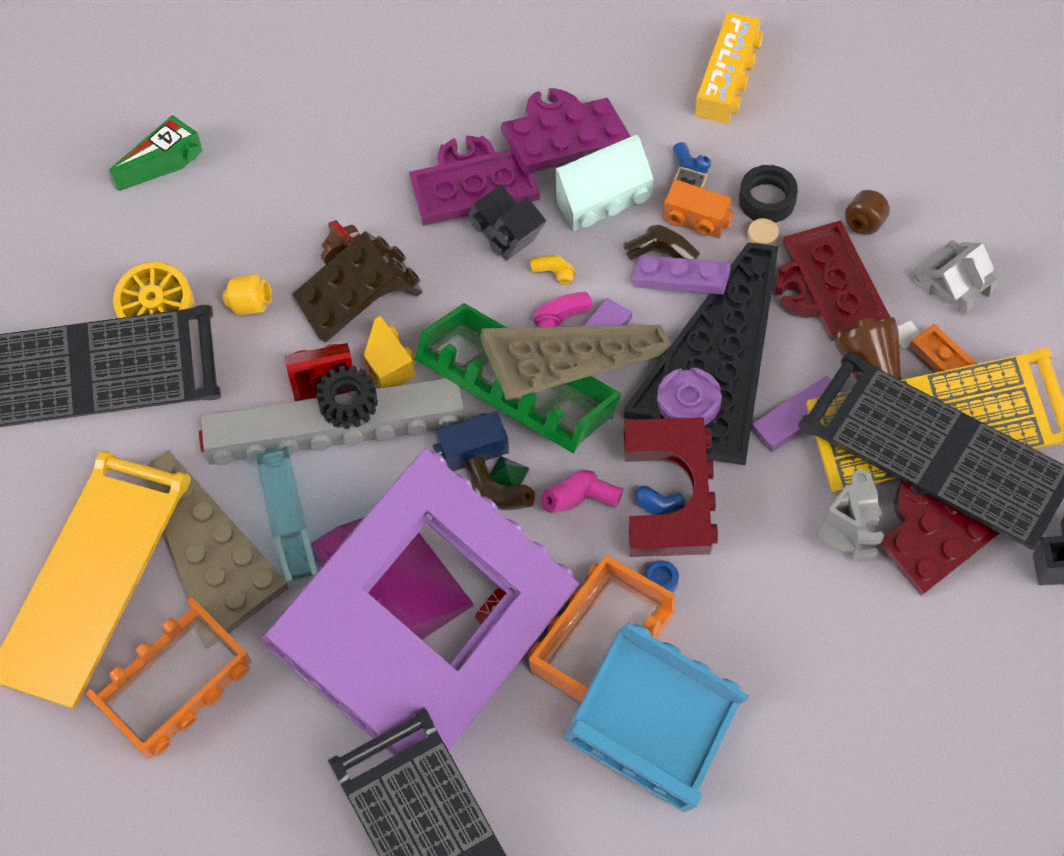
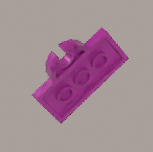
M549 88L547 94L548 101L553 104L543 102L541 99L542 93L536 91L528 99L525 116L502 122L500 130L524 173L576 161L631 137L608 97L581 103L571 93L556 88Z
M483 135L480 138L466 136V146L471 152L465 155L457 153V141L453 138L445 145L441 144L437 154V166L409 172L423 226L469 216L468 214L473 204L501 184L517 203L526 197L531 202L540 200V192L533 171L524 173L511 149L496 153L491 142Z

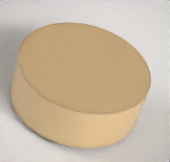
M757 219L749 225L747 238L752 243L774 246L778 240L779 229L769 219Z

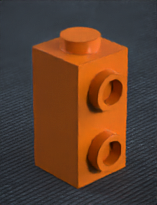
M675 179L664 201L663 220L674 226H682L697 231L702 235L720 239L724 228H730L735 212L731 211V197Z

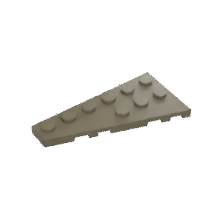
M661 325L482 329L480 341L506 400L662 356L671 346Z
M169 450L147 465L174 474L182 472L190 475L191 481L188 490L180 497L164 532L188 599L192 596L228 634L289 588L283 577ZM146 480L149 489L169 494L171 486ZM202 623L198 625L207 650L219 642Z

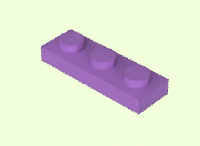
M640 255L632 281L634 287L724 295L731 269L729 262Z

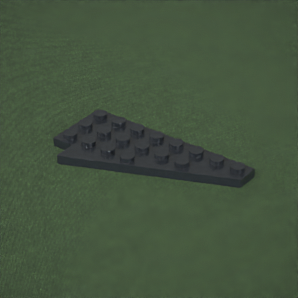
M748 242L730 265L731 270L724 295L709 294L625 406L624 418L634 420L665 419L660 413L657 404L658 387L661 381L674 370L682 368L683 371L699 368L715 378L719 383L722 395L718 414L715 419L705 425V428L711 429L712 439L711 448H706L707 460L746 465L779 246Z

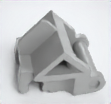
M951 240L945 245V250L923 267H916L911 271L913 281L928 295H938L945 303L948 302L949 304L958 301L961 306L959 311L963 316L972 310L975 296L983 291V294L988 297L997 288V278L992 274L995 269L983 243L962 242L959 244Z
M860 469L852 474L851 485H846L830 506L825 523L817 533V537L836 550L851 554L852 560L871 561L876 559L878 550L876 548L865 549L861 544H879L884 537L882 532H875L874 528L882 514L878 503V492L869 472Z

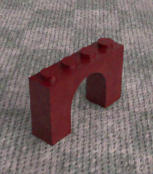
M704 417L624 420L625 462L667 461L673 463L687 474L693 490L690 501L682 509L674 513L629 516L630 557L710 554L713 544H718L717 524H711L710 512L716 511L715 491L709 492L708 480H713L714 467L713 460H707L706 448H711L712 439L711 429L705 428Z

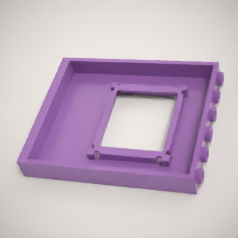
M425 448L415 457L259 641L373 739L414 717L415 711L425 707L448 751H450L580 583L573 578L574 574L568 567L560 563L557 564L548 556L549 553L542 544L536 541L532 542L525 536L522 527L512 519H506L500 514L492 500L485 496L481 497L472 489L471 482L461 474H455L450 470L441 455L434 451L430 452ZM429 514L433 518L430 520L426 515ZM426 523L506 592L450 664L368 594ZM512 587L515 591L512 592L509 588ZM420 729L389 746L386 750L395 756L427 738V735L423 729Z

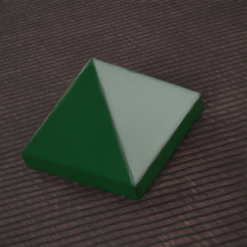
M499 456L489 476L492 481L502 485H521L529 472V467Z

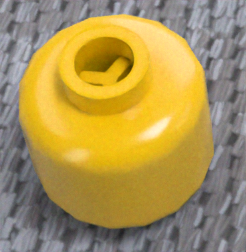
M258 274L233 277L228 282L227 289L223 291V300L226 307L231 308L232 312L237 316L263 313L272 300L271 287L268 281L263 280Z

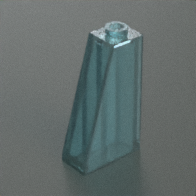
M288 446L257 453L255 455L272 537L286 582L315 575L318 572Z

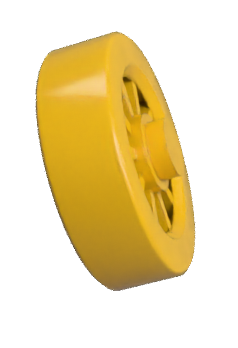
M145 262L129 269L120 278L113 293V307L117 318L131 317L135 313L138 316L167 312V310L190 309L195 305L193 291L185 276L177 268L164 262ZM180 298V303L172 301Z

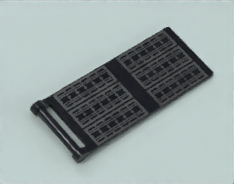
M198 305L190 309L0 334V427L189 401L220 399L221 389L217 386L210 320L213 317L212 306ZM193 319L198 320L204 387L196 390L189 320Z
M852 351L846 352L841 359L842 365L810 413L803 416L798 424L799 428L806 434L818 436L1002 535L1034 550L1064 499V464L868 364L858 354ZM851 373H862L827 427L822 425L820 420Z
M425 707L415 711L414 717L341 757L335 755L327 760L378 856H507ZM420 729H423L427 735V738L352 780L350 779L346 770Z

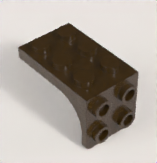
M364 231L293 293V296L319 339L327 342L380 297L400 290L409 291L419 296L423 291L418 285L421 281L418 275L405 265L406 257L403 252L395 245L390 247L380 235L375 237Z

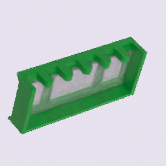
M465 303L422 330L414 360L573 454L581 442L607 420H612L622 393L592 376L506 400L480 341L482 329L507 327Z

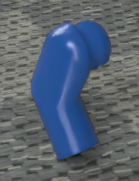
M679 142L673 146V152L679 167L704 174L708 173V169L711 167V160L707 156L691 157L685 142Z
M646 485L640 486L635 492L637 504L653 515H663L682 509L685 506L680 492L664 497Z

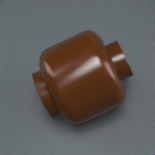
M862 190L855 195L846 207L845 220L855 232L862 235H872L887 220L890 214V206L881 193L873 190Z

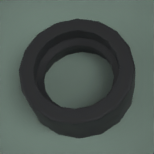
M776 165L754 167L742 179L739 193L740 207L744 214L752 220L765 218L774 223L785 220L792 214L796 205L798 194L797 181L790 172ZM760 185H773L784 191L786 198L778 203L766 204L755 199L751 195V190Z

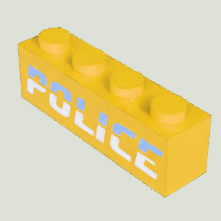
M727 12L696 98L695 116L729 124L732 113H738L742 99L739 93L740 91L745 92L749 80V75L746 72L747 70H753L756 60V53L753 52L755 48L760 49L764 32L759 31L761 19Z

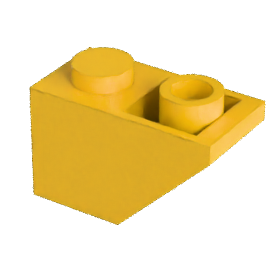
M381 315L374 320L364 353L366 371L373 378V382L378 389L400 386L414 378V364L416 363L411 349L408 346L403 347L399 342L400 337L392 324L387 325Z

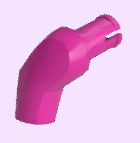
M585 291L562 295L540 306L534 314L533 321L538 327H558L566 319L588 312L593 305L592 299Z
M580 470L561 483L546 489L541 495V505L549 513L569 511L580 505L585 499L592 497L616 508L621 500L624 489L597 479L598 476L595 471Z

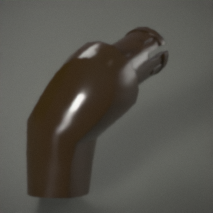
M660 224L649 226L646 234L623 243L624 250L627 249L628 251L626 254L630 261L652 250L670 255L672 258L696 260L700 255V252L683 236Z
M474 457L468 460L469 463H465L464 466L469 475L472 489L481 497L485 496L492 500L498 510L510 511L533 506L535 492L531 487L524 484L502 485L492 481L483 457Z

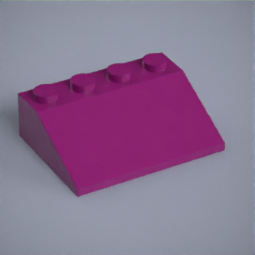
M363 518L339 525L311 543L315 561L320 568ZM419 532L368 592L421 640L474 606L473 602Z

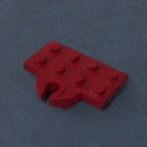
M841 220L784 236L783 245L792 262L785 264L779 270L775 292L776 295H782L787 290H795L800 294L797 297L785 296L781 299V306L793 315L805 318L819 316L830 341H834L833 336L838 332L855 329V323L859 320L873 317L875 322L890 318Z
M902 481L893 500L895 513L902 521V524L886 535L879 545L922 596L1000 533L927 494L926 496H917L911 490V486Z

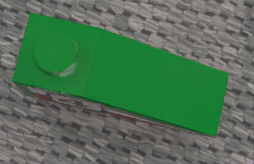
M171 115L109 169L115 189L121 191L184 168L203 151L198 133Z

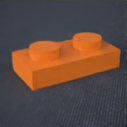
M932 324L912 339L909 346L936 372L978 364L935 324Z

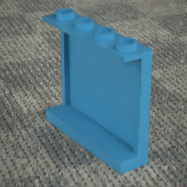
M627 623L616 633L562 739L679 810L686 812L697 807L702 793L698 792L700 785L739 704L745 702L749 695L741 691L740 686L734 681L725 678L721 679L711 673L710 668L706 664L696 660L692 661L680 654L681 651L675 645L655 639L645 627Z

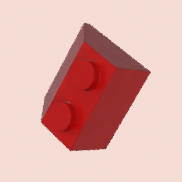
M348 343L330 344L324 348L310 351L300 350L285 356L286 369L295 401L317 398L318 383L322 384L321 378L323 375L330 378L329 370L334 368L335 372L338 373L340 372L339 366L345 365L346 371L350 370V365L353 366ZM344 390L337 395L354 392L355 390Z

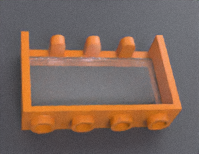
M608 555L603 558L600 564L595 563L590 568L586 577V583L581 589L577 588L572 593L564 613L561 616L558 614L553 618L548 627L549 633L542 642L537 641L528 655L532 675H537L579 702L582 701L618 630L627 623L638 624L648 629L651 636L656 639L675 613V594Z
M192 596L186 601L191 609L177 622L172 618L168 619L162 625L165 633L151 646L146 642L140 644L135 651L139 657L124 671L119 666L114 668L109 674L112 682L98 695L92 689L85 693L148 760L153 755L156 757L162 754L171 744L170 739L177 732L190 728L197 720V714L206 705L208 707L214 705L222 697L223 689L232 681L237 682L242 679L249 671V665L252 663L248 653Z

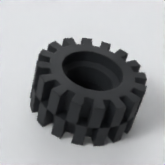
M345 365L339 366L340 372L338 373L333 368L329 370L330 378L323 375L321 378L322 384L318 383L317 385L318 393L316 394L320 412L328 423L333 422L334 427L339 428L341 423H343L344 429H350V423H354L356 428L360 427V420L363 419L367 423L370 420L369 413L374 415L376 412L375 406H378L373 378L370 374L367 376L366 371L362 368L357 373L356 366L350 365L349 371L345 370ZM344 390H355L360 394L359 399L351 404L343 405L335 401L336 395Z

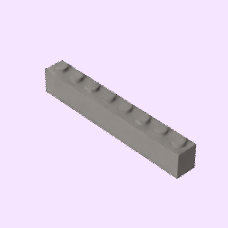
M439 379L376 389L378 406H375V414L369 413L370 420L367 423L361 419L360 427L356 428L354 423H350V429H344L343 423L340 424L339 428L334 427L332 421L328 423L320 412L317 398L201 415L204 451L209 465H227L232 461L244 459L260 460L265 456L277 454L292 455L297 451L324 450L330 446L342 444L357 445L362 441L375 439L389 440L395 436L408 434L414 436L421 435L427 431L442 429L450 423L458 424L465 421L460 386L448 379ZM353 392L336 395L335 401L343 405L351 404L359 399L360 394Z

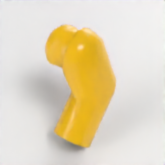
M554 254L531 258L533 273L552 271L557 275V280L560 284L569 285L573 282V276L575 275L573 265L559 255Z

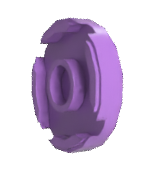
M681 368L672 371L663 378L658 387L657 404L660 413L665 419L704 417L706 425L715 419L720 410L721 389L719 383L711 374L699 368L683 371Z

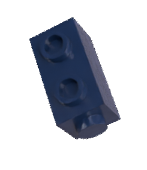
M497 411L489 414L481 413L470 420L458 424L450 423L445 425L442 429L436 430L437 444L432 445L433 451L445 459L446 466L452 471L465 468V463H469L468 460L474 457H483L487 461L509 453L508 436Z

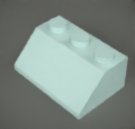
M636 134L556 169V206L573 231L583 227H590L596 221L608 216L617 215L622 210L635 204H642L653 196L654 178L638 135Z

